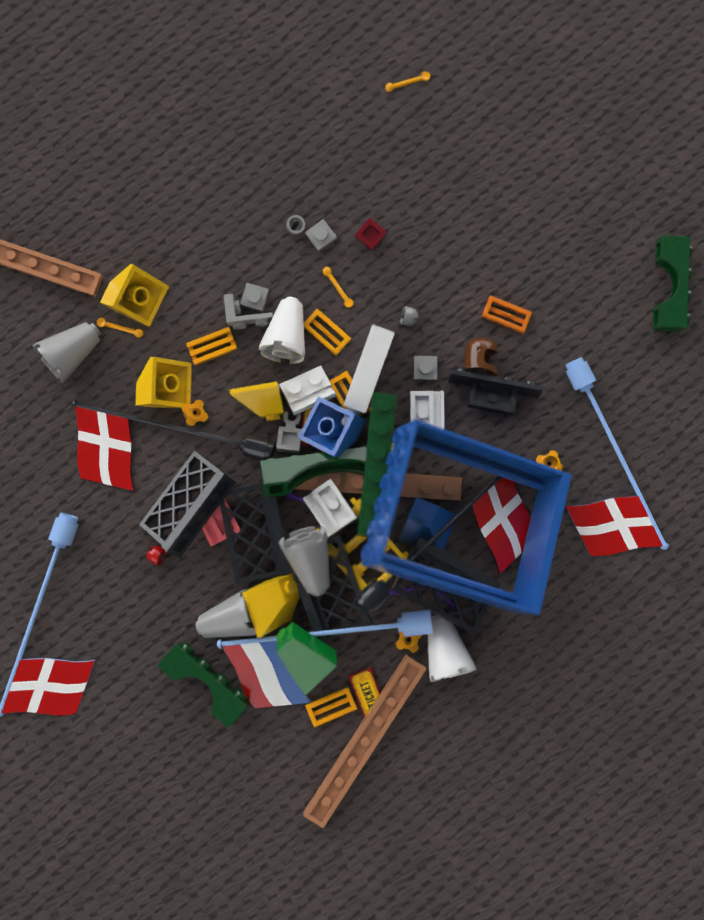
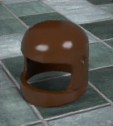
M487 338L470 340L465 347L464 369L471 373V368L486 369L485 373L497 376L498 366L489 364L490 356L498 353L497 344ZM485 352L488 353L487 363L484 359Z

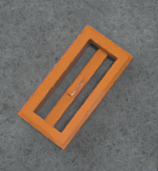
M490 295L481 318L524 334L532 312ZM495 303L526 317L525 319L519 318L494 308L491 304ZM490 311L522 324V327L488 314V312Z

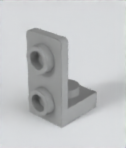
M233 294L224 295L226 322L229 326H233V329L247 328L246 324L256 323L257 327L268 326L269 322H271L273 313L237 316V314H241L240 301H235Z

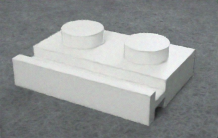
M321 366L279 384L294 415L312 408L318 396L325 400L336 397V393L332 389Z
M410 391V422L417 419L444 429V391Z
M329 479L303 498L321 527L326 529L328 537L333 536V534L358 518L332 479Z

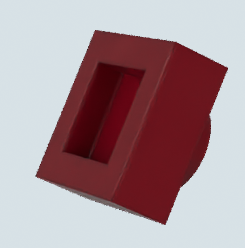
M368 218L355 234V238L373 251L387 235V231L371 218Z

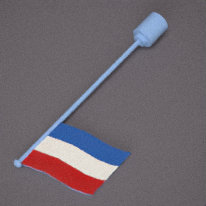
M430 610L401 613L402 618H397L398 623L309 633L313 636L398 628V631L403 632L404 637L433 634ZM277 636L232 641L218 640L217 647L223 648L232 662L243 691L254 708L311 703L277 654Z

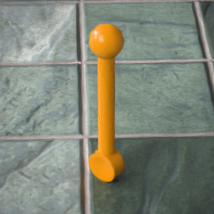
M423 72L419 77L395 84L388 83L385 89L387 92H392L398 87L422 80L428 81L430 74Z
M325 267L323 274L329 277L345 301L344 305L347 308L352 307L353 300L348 298L331 274L332 270L329 267Z
M103 318L97 320L99 327L106 326L134 334L137 338L143 335L141 329L134 330L106 322Z

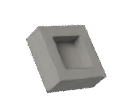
M324 219L305 232V235L318 252L337 239V236Z
M246 283L240 305L263 312L269 289Z
M414 356V380H437V356Z

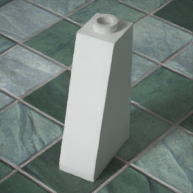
M372 325L344 402V406L348 407V411L360 415L361 412L366 413L395 334L393 331Z

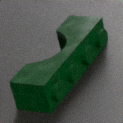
M662 235L656 240L655 264L663 267L670 275L672 291L667 301L653 308L654 331L680 332L686 329L690 323L688 303L691 299V290L688 289V283L691 279L692 269L689 267V258L693 250L690 244V237Z
M179 641L157 666L174 681L184 677H195L204 681L209 686L213 695V706L210 713L224 726L229 728L247 708L249 702L246 699L248 696L238 688L235 691L229 685L230 680L222 673L217 675L211 669L213 666L207 659L203 657L199 659L194 654L195 649L187 642L182 644Z

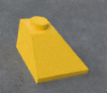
M130 264L110 281L100 303L150 327L169 286L137 266Z
M150 357L136 382V406L182 408L184 404H190L192 363Z
M277 382L230 389V394L235 400L262 419L266 418L267 422L280 420V415H284L281 390Z
M292 573L272 577L242 592L257 637H263L291 621L300 597Z

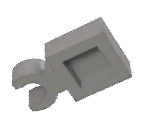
M288 412L284 413L283 419L286 427L279 426L277 451L300 453L301 439L298 436L302 429L296 428L301 423L300 413L296 415L297 418L294 421L288 420Z

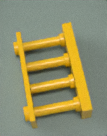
M353 497L350 501L354 507L351 509L358 516L361 498L356 501ZM356 535L345 544L347 553L352 552L368 537ZM388 538L384 553L392 549L399 558L406 560L408 553L405 551L402 554ZM332 543L328 544V554L337 558L340 551L339 547L336 549ZM361 561L358 565L354 564L352 567L362 591L368 585L361 578L364 575L363 572L368 567L362 566ZM337 564V565L339 566V568H340V569L345 573V575L347 576L348 572H347L346 567H344V566H342V565H340V564ZM384 572L377 580L387 581L392 575Z

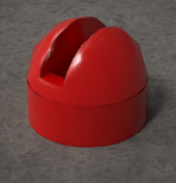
M152 546L150 551H147V559L151 563L160 566L164 558L159 559L161 553L165 557L167 551L161 546Z

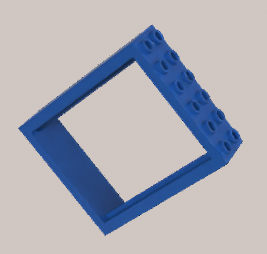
M417 419L397 428L393 435V442H395L393 451L389 453L386 464L389 465L387 473L383 475L380 483V488H382L381 495L374 504V511L376 512L374 521L370 522L367 530L369 535L368 543L364 545L361 552L362 566L517 614L540 615L572 475ZM412 446L537 489L513 593L384 553Z

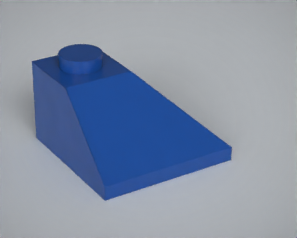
M318 396L298 438L333 457H338L357 441L367 420Z
M416 497L398 541L410 546L413 540L418 538L428 542L456 514ZM454 524L432 545L444 551Z

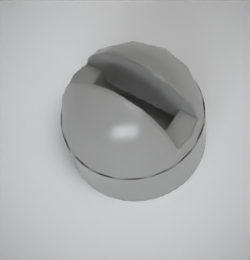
M293 215L287 220L286 228L291 234H300L305 228V221L301 216ZM295 220H297L299 224L296 226L295 231H293L291 227Z
M405 306L402 312L404 319L401 317L400 324L407 326L416 324L417 320L413 318L419 317L418 312L411 307Z

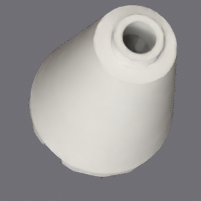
M286 297V299H282L259 345L260 354L267 359L280 362V358L290 359L289 364L300 363L304 360L303 305L297 298Z
M439 615L432 616L433 634H428L430 682L476 671L475 664L454 624Z

